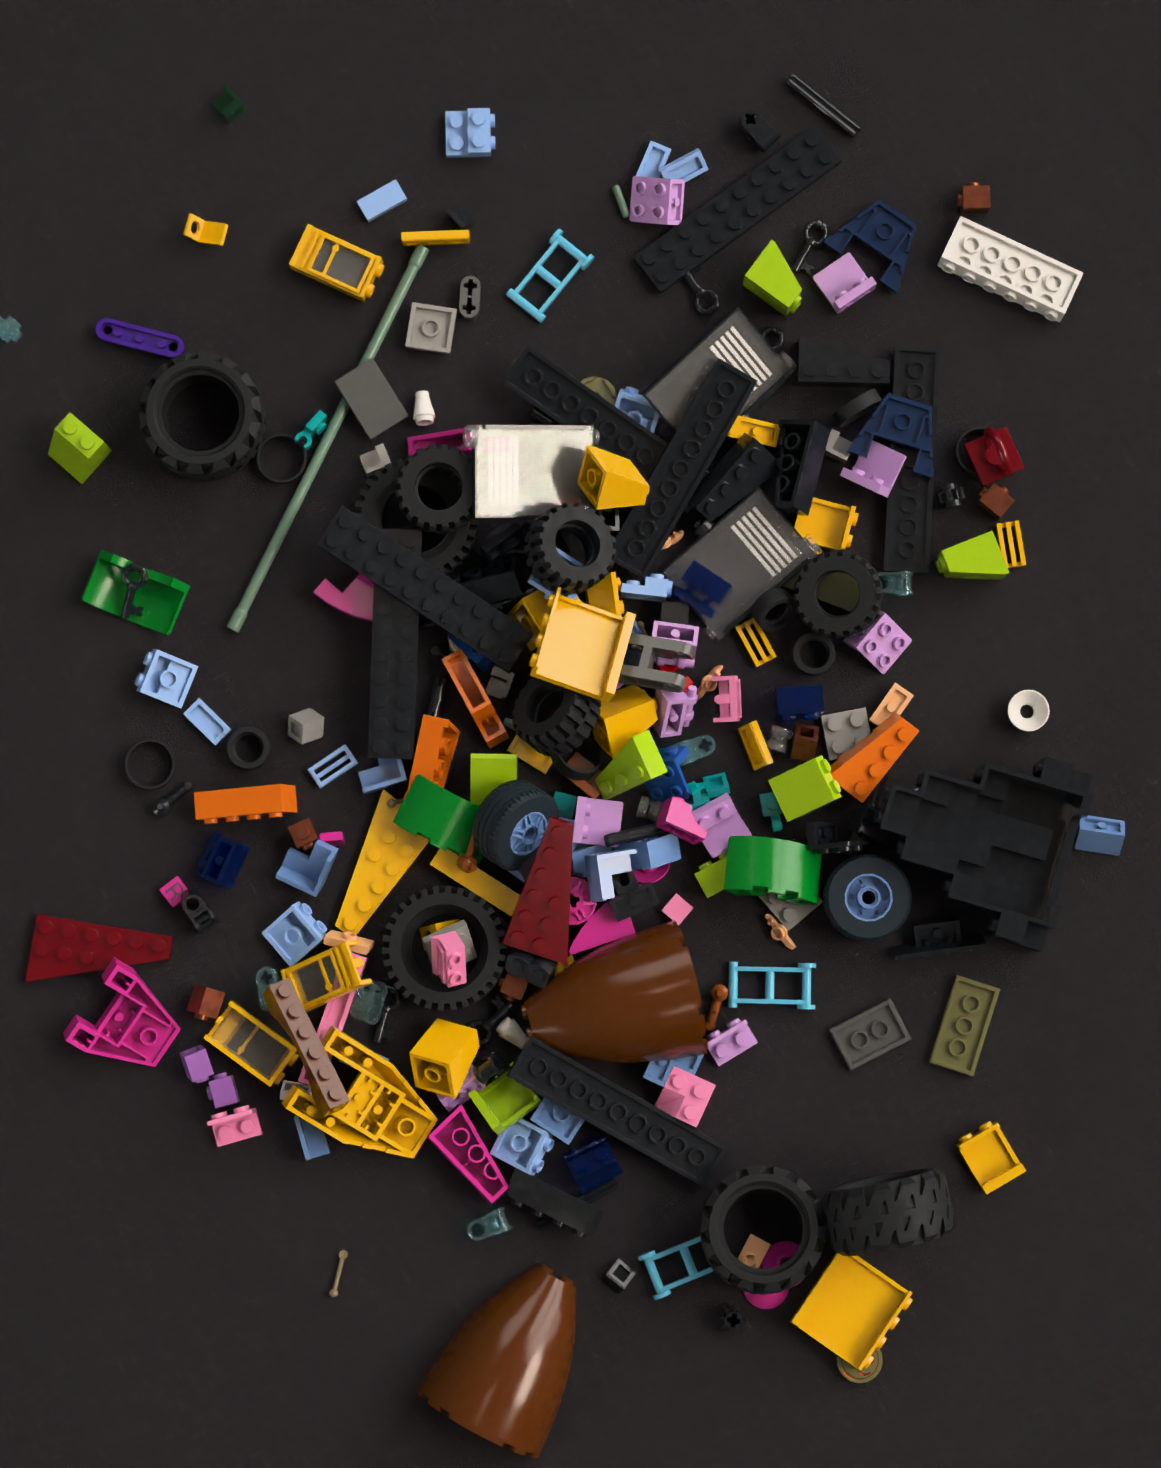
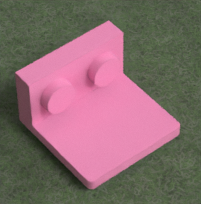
M249 1105L233 1109L234 1114L228 1115L227 1111L211 1115L212 1120L207 1121V1126L212 1125L218 1147L263 1134L256 1107L250 1109Z

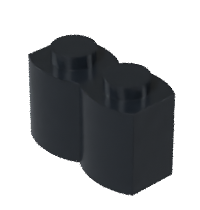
M513 948L508 955L504 969L516 977L525 978L535 986L545 987L554 976L559 962Z

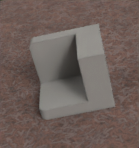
M832 429L824 454L845 464L850 453H847V450L852 442L839 436L840 432Z
M383 443L375 446V450L360 455V460L367 477L375 475L374 473L378 470L383 471L386 469L385 465L391 463Z
M308 708L289 715L287 735L301 745L323 737L324 717L313 709Z

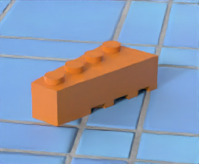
M895 712L873 729L871 734L859 740L856 746L847 753H843L837 758V761L830 765V773L833 779L843 789L863 803L918 734L919 730Z
M423 714L408 790L404 795V799L418 774L442 788L445 787L460 731L450 720Z
M273 784L194 792L196 820H204V824H216L218 819H225L226 822H237L239 817H247V820H258L264 815H269V818L283 817L282 814L298 813L295 785Z

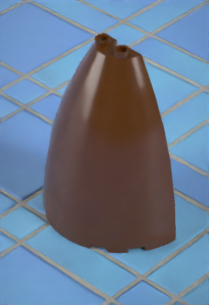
M674 920L646 928L600 946L572 962L552 977L545 987H540L524 1001V1005L520 1006L523 1019L528 1018L530 1027L526 1028L527 1037L532 1036L564 1055L594 1061L633 1063L673 1060L707 1054V1039H703L706 1032L705 1018L703 1014H699L702 1003L688 947H682L684 936L680 926L676 927L677 922Z
M541 1264L540 1267L534 1265L487 1299L460 1326L435 1359L416 1390L421 1398L425 1399V1397H428L427 1403L440 1412L446 1410L449 1418L459 1425L501 1447L508 1444L511 1451L525 1456L529 1452L531 1458L539 1457L554 1424L568 1383L576 1330V1286L573 1285L574 1281L564 1275L561 1278L556 1277L552 1274L554 1270L544 1264Z

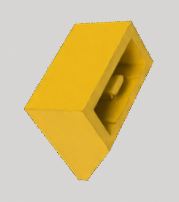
M610 572L599 583L585 590L586 604L619 616L624 614L623 600H619L618 595L619 591H621L620 577L616 578V573Z

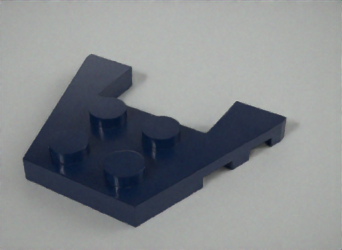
M878 200L854 220L840 228L835 234L825 239L823 244L840 255L852 237H855L891 262V265L881 277L879 283L896 294L917 224L883 201Z
M888 393L849 446L847 453L867 458L873 436L919 450L912 473L932 479V406Z

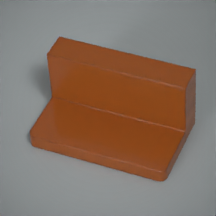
M578 752L567 762L570 767L580 771H589L595 767ZM597 769L592 777L586 780H573L566 777L590 798L597 799L601 794L595 782L602 772Z

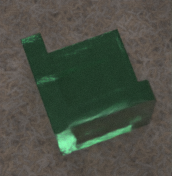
M226 84L223 86L224 92L212 104L230 124L246 110V107L242 100Z

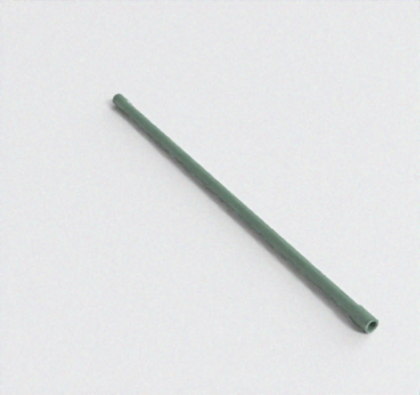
M417 244L409 260L408 267L358 366L371 358H375L418 270L421 268L429 252L428 248ZM343 397L238 607L234 610L226 626L239 633L247 617L248 610L350 408Z

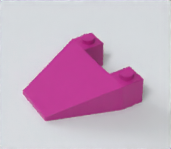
M114 957L101 977L104 984L117 991L116 995L95 1025L75 1014L63 1032L65 1041L86 1053L156 1067L181 1028L136 971Z

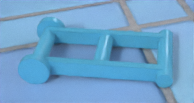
M560 228L550 238L548 243L551 246L518 287L515 290L510 288L506 293V296L540 323L546 318L544 312L579 269L586 270L595 258L592 254L587 257L561 236L563 231ZM558 245L578 260V263L562 282L542 267ZM535 274H538L556 289L539 310L519 295Z
M729 962L728 1007L737 1008V1003L797 1004V1009H815V1005H811V968H816V963H798L797 968L738 966V962ZM738 971H765V999L737 998ZM775 972H802V1000L774 999Z
M700 1236L657 1254L655 1250H651L637 1256L639 1261L644 1260L656 1291V1294L653 1295L654 1300L670 1295V1289L714 1271L712 1267L699 1272L696 1269L688 1246L700 1242ZM679 1250L689 1276L663 1286L654 1260Z

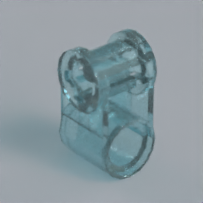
M879 572L878 577L886 582V588L882 589V594L913 596L911 577L914 576V572Z
M708 735L673 744L677 747L687 746L690 753L680 766L712 754L716 747L714 739ZM703 739L712 743L708 752L699 748Z
M271 966L261 968L256 974L258 999L262 1012L269 1011L262 994L269 985L279 982L277 970ZM265 971L273 976L269 983L261 978Z
M372 980L371 984L358 989L351 1007V1017L355 1020L375 1025L381 1017L382 1007L387 995L386 984L382 981L374 982Z
M505 1207L497 1208L470 1221L467 1226L469 1237L475 1241H480L512 1229L513 1227L508 1223L504 1213ZM496 1216L499 1217V1220H500V1222H501V1226L499 1225ZM476 1223L484 1227V1232L480 1236H474L471 1233V1227Z

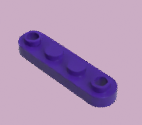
M110 318L101 319L96 325V334L104 342L170 359L182 355L185 350L182 339L173 334ZM106 328H112V332L107 335L104 333ZM172 344L177 345V349L175 351H170V346Z

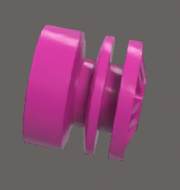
M571 877L570 895L579 898V901L576 903V907L572 908L570 904L569 926L580 925L588 921L594 914L597 906V901H590L588 882L578 877Z

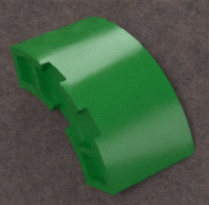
M101 550L81 600L121 617L127 592L126 584L122 578V571L127 565L133 564V562L116 554ZM146 569L148 581L143 587L136 590L133 605L136 607L144 608L143 611H140L142 616L140 617L133 613L130 614L129 618L124 619L162 634L170 635L190 585L154 570ZM137 570L136 572L129 571V581L139 583L142 580V573H138Z
M418 774L393 822L415 836L421 835L429 839L430 844L444 851L446 849L452 850L459 857L466 853L472 836L475 815L480 806L455 795ZM476 849L474 858L479 864L483 855Z
M730 836L728 839L724 890L733 895L764 897L766 892L776 894V899L795 905H817L822 854H818V850H808V845L789 840L758 836Z

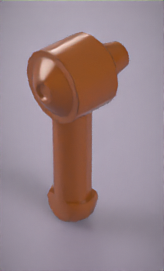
M473 829L466 853L460 855L457 859L458 868L465 873H471L477 869V860L474 858L476 847L473 839Z
M716 984L711 989L713 1001L707 1021L705 1022L706 1030L708 1031L715 1029L721 1002L728 996V989L723 984Z

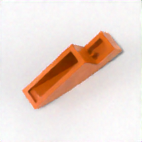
M459 649L442 658V662L488 747L492 748L509 739L507 731L464 652Z

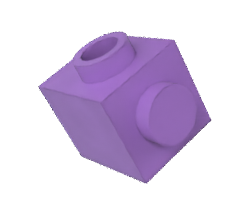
M197 1045L179 1053L187 1078L192 1082H204L209 1079L208 1076L214 1074L206 1048L202 1045Z
M226 1072L213 1075L214 1080L209 1081V1086L206 1087L209 1100L214 1101L215 1108L240 1102L234 1076H227Z

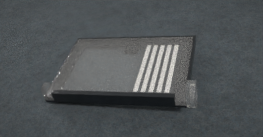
M738 306L732 308L641 393L674 434L718 358L758 380L739 413V416L748 417L797 369L795 362L785 352L782 351L779 355L776 354Z
M466 425L463 431L464 445L466 448H472V518L540 517L552 507L571 502L573 505L581 503L585 505V509L589 506L594 509L590 500L577 484L586 446H594V444L599 443V431L594 430V425Z
M758 486L714 524L703 537H699L661 570V573L668 581H673L672 586L707 625L704 630L713 640L717 637L718 640H721L751 614L754 602L762 593L769 589L784 586L807 565L806 563L810 559L817 557L823 550L809 534L803 538Z

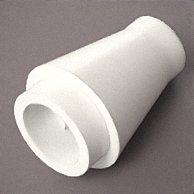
M418 391L415 393L413 419L418 426L431 425L434 423L436 416L429 398V392Z
M508 1016L496 1028V1031L499 1033L498 1036L518 1046L520 1049H522L528 1038L514 1018L510 1019Z

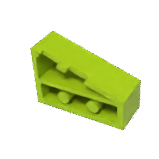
M647 730L631 737L596 778L595 782L604 800L620 795L668 772L650 731Z
M727 851L718 856L719 861L712 864L710 860L700 865V871L694 874L707 898L724 890Z

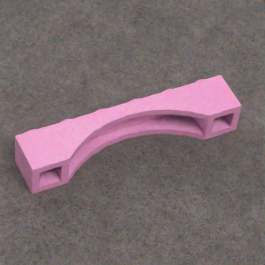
M351 952L353 958L360 957L364 961V966L357 968L360 978H362L368 958ZM337 974L332 988L333 991L341 987ZM357 990L327 1003L317 1030L320 1041L331 1025L343 1031ZM326 1051L330 1061H332L334 1055ZM303 1065L298 1081L310 1085Z

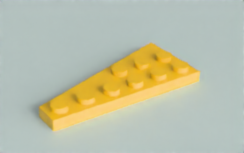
M384 789L335 924L343 932H353L358 935L430 842L429 839L421 835L415 836L393 822L402 803L396 804L393 808L388 807L387 801L389 799H397Z

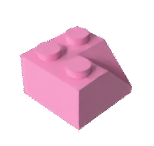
M673 1066L655 1107L697 1127L716 1085Z

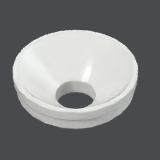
M1023 690L1015 694L1010 700L1007 710L1011 723L1022 731H1034L1041 728L1047 722L1050 712L1046 698L1035 690ZM1029 705L1032 707L1033 715L1031 718H1023L1021 716L1020 709L1022 706Z

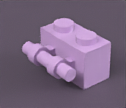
M654 620L653 637L686 642L695 648L692 660L674 658L673 660L656 657L654 663H657V666H664V664L678 666V669H684L685 667L694 668L699 626Z
M688 686V690L685 693L684 691L677 693L656 689L654 699L658 705V710L656 711L658 720L652 726L660 738L681 735L683 726H689L694 716L693 705L696 704L698 698L696 686Z

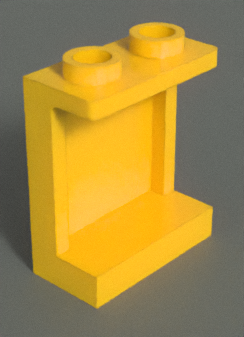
M813 497L809 515H797L794 528L808 544L830 550L845 551L846 547L850 548L853 535L849 533L851 526H856L859 513L855 512L856 506L849 507ZM793 531L792 536L797 537L796 533Z
M991 1121L978 1127L980 1131L972 1135L970 1132L959 1138L960 1143L956 1145L983 1193L986 1195L1026 1172L1023 1164L1019 1162L999 1128V1124L997 1122L991 1123Z

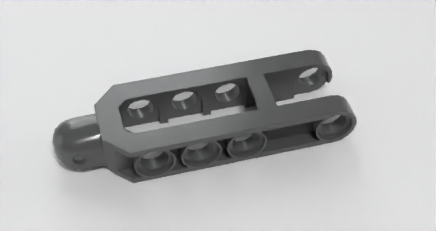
M631 633L626 651L642 652L639 666L623 664L618 683L677 693L683 692L687 680L684 676L677 673L655 670L653 665L656 657L673 660L674 658L692 660L695 648L691 644L682 641Z

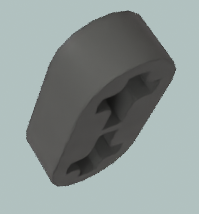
M466 276L460 284L459 311L461 316L467 320L475 319L480 311L481 285L475 276ZM469 281H472L477 286V288H473L472 296L468 295V288L464 287L469 284ZM468 300H472V307L476 308V310L471 311V314H467L466 310H463V307L468 306Z

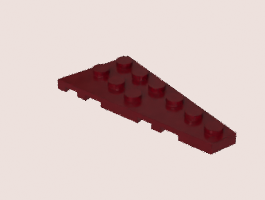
M550 816L502 943L568 965L573 823Z
M37 914L25 982L105 970L114 957L128 966L170 959L173 936Z

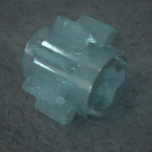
M9 315L6 319L0 316V338L6 343H9L10 340L17 342L22 336V333L19 331L22 325Z

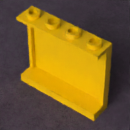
M558 587L554 594H549L546 606L549 609L548 613H544L540 626L543 627L542 634L538 633L534 644L538 648L536 653L532 654L529 666L532 667L530 676L608 703L616 691L636 614L627 611L625 616L621 617L560 595L561 587Z
M836 1252L790 1323L857 1370H862L863 1367L867 1369L874 1359L871 1356L876 1348L880 1350L887 1338L884 1335L888 1329L893 1330L900 1319L897 1316L902 1309L906 1311L913 1300L910 1298L912 1292L907 1291L859 1256H843Z

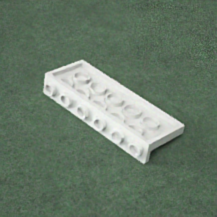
M960 216L937 265L946 273L956 274L968 283H975L983 287L987 292L997 293L1009 302H1016L1024 306L1028 311L1040 313L1046 319L1060 322L1065 315L1083 275V272L962 216Z

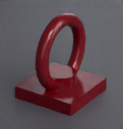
M986 427L983 437L964 444V448L982 487L999 479L1009 478L1013 473L1025 468L1007 427L997 431L992 427Z

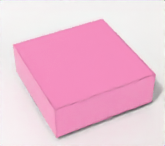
M676 893L661 911L673 921L675 920L677 925H680L692 911L693 907Z

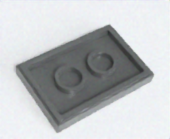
M373 358L334 381V384L370 440L409 416Z
M890 998L829 1029L850 1071L911 1040Z

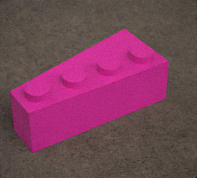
M461 1104L427 1138L477 1191L492 1204L509 1186Z

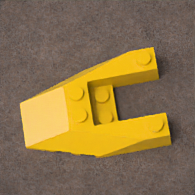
M331 1025L321 1040L324 1049L360 1071L347 1091L350 1099L349 1103L342 1110L322 1117L312 1094L293 1084L282 1101V1105L287 1110L343 1144H351L366 1149L414 1158L436 1124L437 1117L392 1063Z

